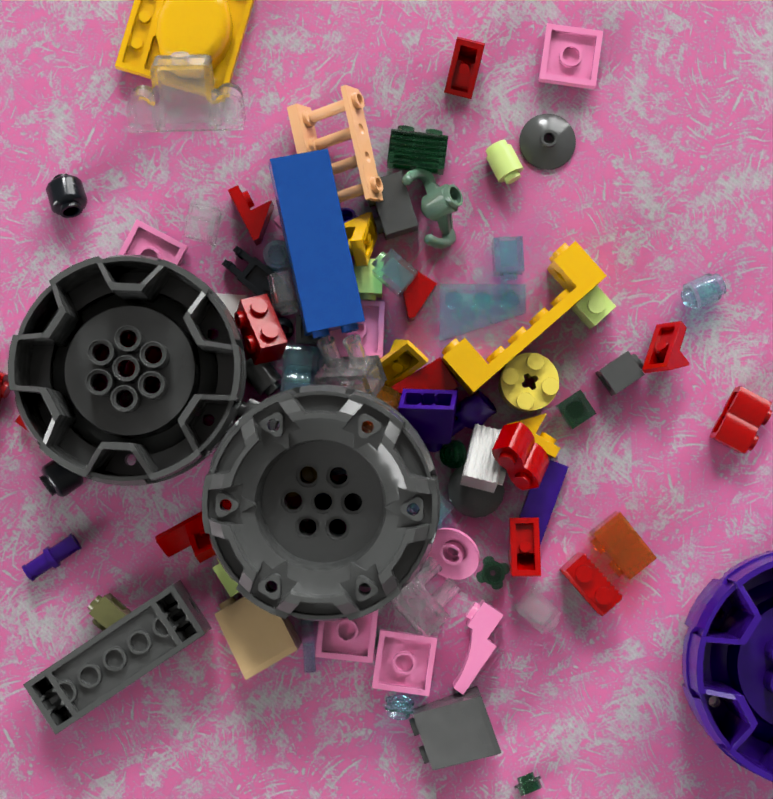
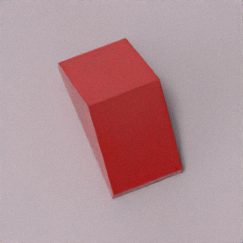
M404 261L397 262L408 322L414 321L435 290L437 283Z

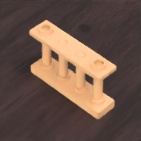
M343 85L340 87L343 100L311 111L310 107L297 103L287 107L297 154L322 150L352 139L355 155L332 163L331 166L333 175L358 167L361 184L337 191L339 203L362 195L365 196V200L384 201L382 196L383 183L377 173L363 110L365 102L359 89ZM346 111L349 128L317 138L315 130L317 121Z

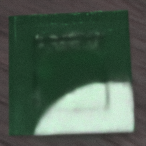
M578 390L556 405V408L571 430L597 414L581 390Z

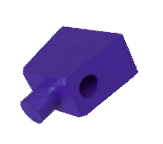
M403 389L398 411L418 432L430 452H437L442 449L443 444L451 442L455 424L458 390Z

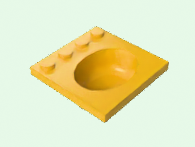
M134 0L115 67L121 71L225 101L255 0Z

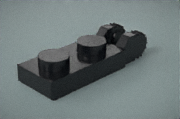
M236 246L233 249L235 255L241 260L248 263L247 267L241 272L236 268L235 264L226 259L222 265L238 277L237 280L257 296L268 294L273 308L283 315L297 298L295 288L256 257L252 258L244 250Z

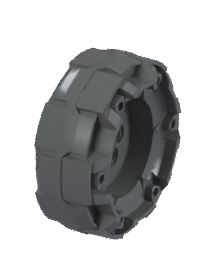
M114 255L105 259H101L99 256L70 266L49 280L51 285L38 296L21 323L18 335H13L8 358L9 389L14 391L15 402L21 419L32 438L40 445L39 448L59 465L80 476L96 482L119 486H141L165 481L187 472L208 457L219 446L221 440L237 418L244 397L247 378L246 357L240 332L234 318L219 296L205 282L180 266L164 259L161 260L143 255ZM211 330L218 331L219 334L216 339L209 338ZM131 332L137 335L136 343L132 347H125L123 344L124 336ZM102 346H108L110 350L109 357L104 361H99L96 356L97 350ZM159 348L162 351L161 360L155 364L150 363L148 360L149 352L152 349ZM127 362H133L135 365V372L130 377H124L121 373L122 366ZM105 375L108 379V385L104 390L97 391L95 381L99 376ZM158 378L161 387L156 393L150 394L146 389V384L150 379ZM130 391L133 394V403L128 407H122L120 396L124 392ZM207 415L214 417V422L210 426H207L204 422ZM134 455L136 457L134 465L128 464V456Z
M328 384L306 385L279 392L261 401L240 417L228 430L213 455L209 473L205 476L202 493L204 531L209 534L212 548L222 567L230 578L238 583L236 590L246 599L273 615L284 619L292 615L297 619L310 621H337L344 618L353 620L378 610L398 596L401 590L419 572L431 551L440 516V488L433 459L424 441L409 421L392 406L369 393L345 386ZM272 419L279 421L280 427L278 430L270 428L269 423ZM363 422H372L374 429L371 431L362 426ZM311 466L317 471V479L315 481L309 482L303 478L302 469L304 467ZM333 468H344L347 472V479L344 482L335 481L331 476ZM290 492L298 493L302 499L301 505L298 507L289 505L287 494ZM319 493L329 494L332 499V504L329 507L325 508L317 504L316 496ZM351 493L358 494L362 499L361 506L358 508L349 507L346 503L347 495ZM223 499H228L232 503L231 509H225L222 506ZM411 503L417 504L419 506L418 512L410 513L407 510L408 505ZM305 518L312 519L316 523V530L312 533L305 532L301 527V521ZM335 519L343 520L347 527L346 531L343 533L334 532L330 526L331 521ZM274 581L277 584V589L273 590L267 586V582ZM362 583H367L371 589L368 592H362L359 586Z

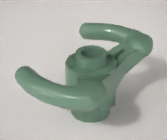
M412 169L403 176L402 183L409 186L416 179L422 181L427 194L422 197L421 211L426 218L438 222L442 233V238L427 234L424 237V242L434 248H448L456 241L452 213L457 211L458 207L463 204L462 193L453 184H444L440 187L436 183L433 174L427 170Z

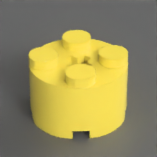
M523 353L515 356L503 367L499 376L498 389L502 399L509 407L522 412H533L547 406L554 399L559 390V376L553 363L539 353ZM525 375L528 379H534L535 382L532 384L533 390L530 387L524 388L522 386V383L525 381Z

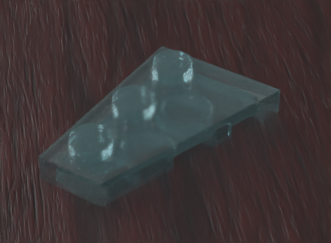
M440 284L439 342L524 315L526 313V284Z

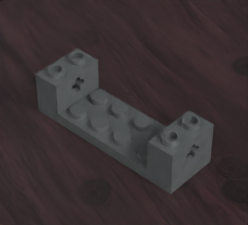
M179 580L23 685L56 735L205 635L212 627L181 580Z

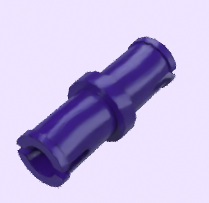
M71 533L50 548L48 546L43 549L41 555L23 565L22 569L31 581H34L50 568L59 567L62 560L77 550L82 549V547Z

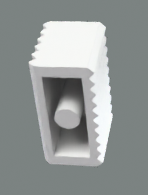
M479 424L474 425L460 485L491 493L495 492L497 485H503L506 469L498 464L492 454L493 446L501 429L497 430L496 428Z

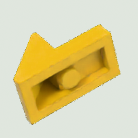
M366 212L344 223L351 256L354 255L356 266L368 265L378 237L372 212Z
M395 339L390 352L371 365L368 374L389 391L391 386L413 374L428 363L429 359L409 340Z
M547 413L516 421L523 423L529 428L535 438V443L539 444L550 458L557 456L561 449L555 445L557 440L544 432H541L540 436L536 434Z

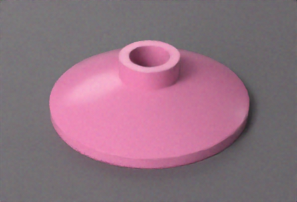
M454 528L437 529L431 551L426 560L430 567L441 576L461 580L468 578L476 571L480 562V554L475 542L464 532Z

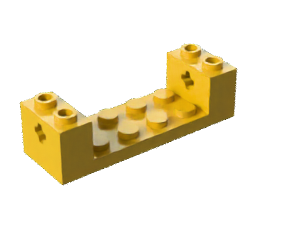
M576 241L570 246L564 243L549 258L552 263L547 270L564 288V291L550 303L553 306L550 311L544 307L529 321L531 327L528 330L521 327L507 340L510 346L506 349L502 346L498 347L488 356L486 361L466 338L460 342L455 338L441 352L444 355L442 361L451 375L470 396L607 277Z

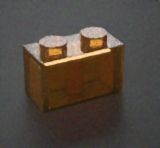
M615 511L589 532L593 537L590 543L600 555L605 552L611 560L608 563L609 567L618 577L623 575L630 580L657 558L621 512Z

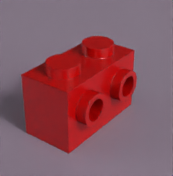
M268 294L241 299L237 312L234 313V319L238 329H240L246 350L250 353L253 363L258 365L282 359L288 341Z

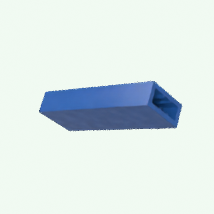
M328 149L270 159L269 171L305 336L312 335L313 339L330 336V331L341 329L342 333L359 330L358 325H362L365 322Z

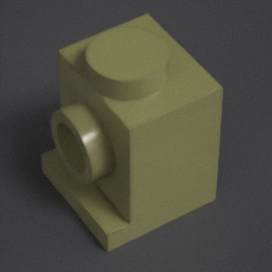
M111 593L103 597L98 595L87 607L90 610L89 614L94 618L92 622L102 631L132 612Z

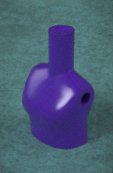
M477 391L472 396L465 397L457 405V419L455 420L452 437L465 427L473 430L475 424L484 425L489 417L497 413L494 404L482 392Z

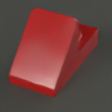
M457 36L444 93L472 99L485 43Z
M237 185L229 189L228 192L257 246L262 243L274 205L272 201H268L251 210L250 208L255 205L248 191L242 193Z
M682 321L656 325L642 368L644 373L668 371L689 366L688 360L680 351L687 329Z
M539 517L509 518L510 549L508 551L511 577H541Z

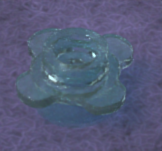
M404 695L386 697L388 704L385 705V710L390 718L406 720L413 713L414 709L411 707L414 706V701Z

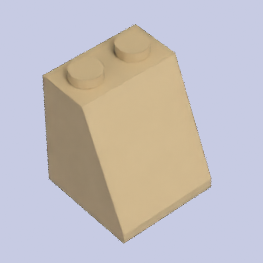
M234 596L218 604L221 610L214 614L246 680L297 651L302 643L288 617L284 619L261 609L244 596L238 600Z

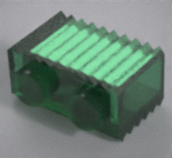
M400 125L398 129H391L387 168L406 171L424 169L432 174L443 175L448 136L443 135V132L437 129H427L426 133L414 132L415 128L406 125Z

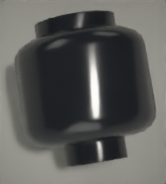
M59 174L48 183L46 192L54 213L64 218L76 217L82 213L87 205V197L82 181L78 177Z
M54 460L44 465L41 469L43 475L39 478L52 496L57 494L60 497H64L83 484L82 476L64 468Z

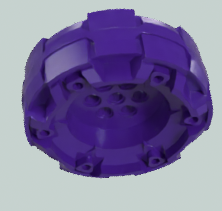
M772 550L740 562L725 572L721 579H712L695 600L684 623L688 627V631L685 635L682 653V673L684 679L682 687L688 704L699 724L728 757L740 766L773 782ZM720 609V614H719V616L715 617V615L717 614L718 610ZM716 696V702L710 705V697Z

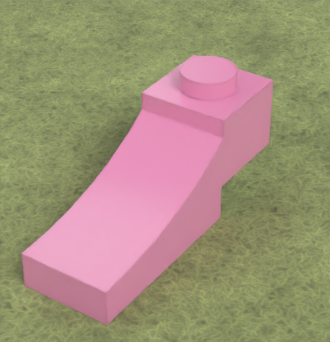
M483 599L479 604L474 602L465 615L469 618L466 624L471 628L470 641L463 665L452 683L453 688L463 695L496 648L495 643L488 637L503 617L499 610Z

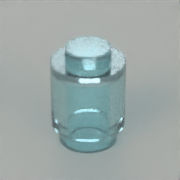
M282 240L269 242L263 250L266 266L276 273L285 272L290 268L285 242Z
M708 273L684 284L681 299L686 307L698 310L720 300L722 295L726 294V285L718 273L713 275Z

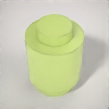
M506 140L495 142L485 150L488 155L486 159L499 183L505 182L508 185L521 178L520 173L524 168L512 145L507 144Z

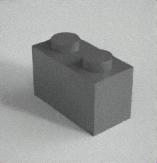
M402 171L380 177L383 183L382 196L384 201L375 202L368 200L369 206H375L378 217L374 218L378 234L384 233L385 240L418 231L419 225L406 185L402 183Z

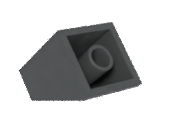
M477 686L467 689L464 695L458 692L412 709L414 718L409 719L414 736L420 734L423 746H420L419 750L424 764L430 762L432 770L501 753Z

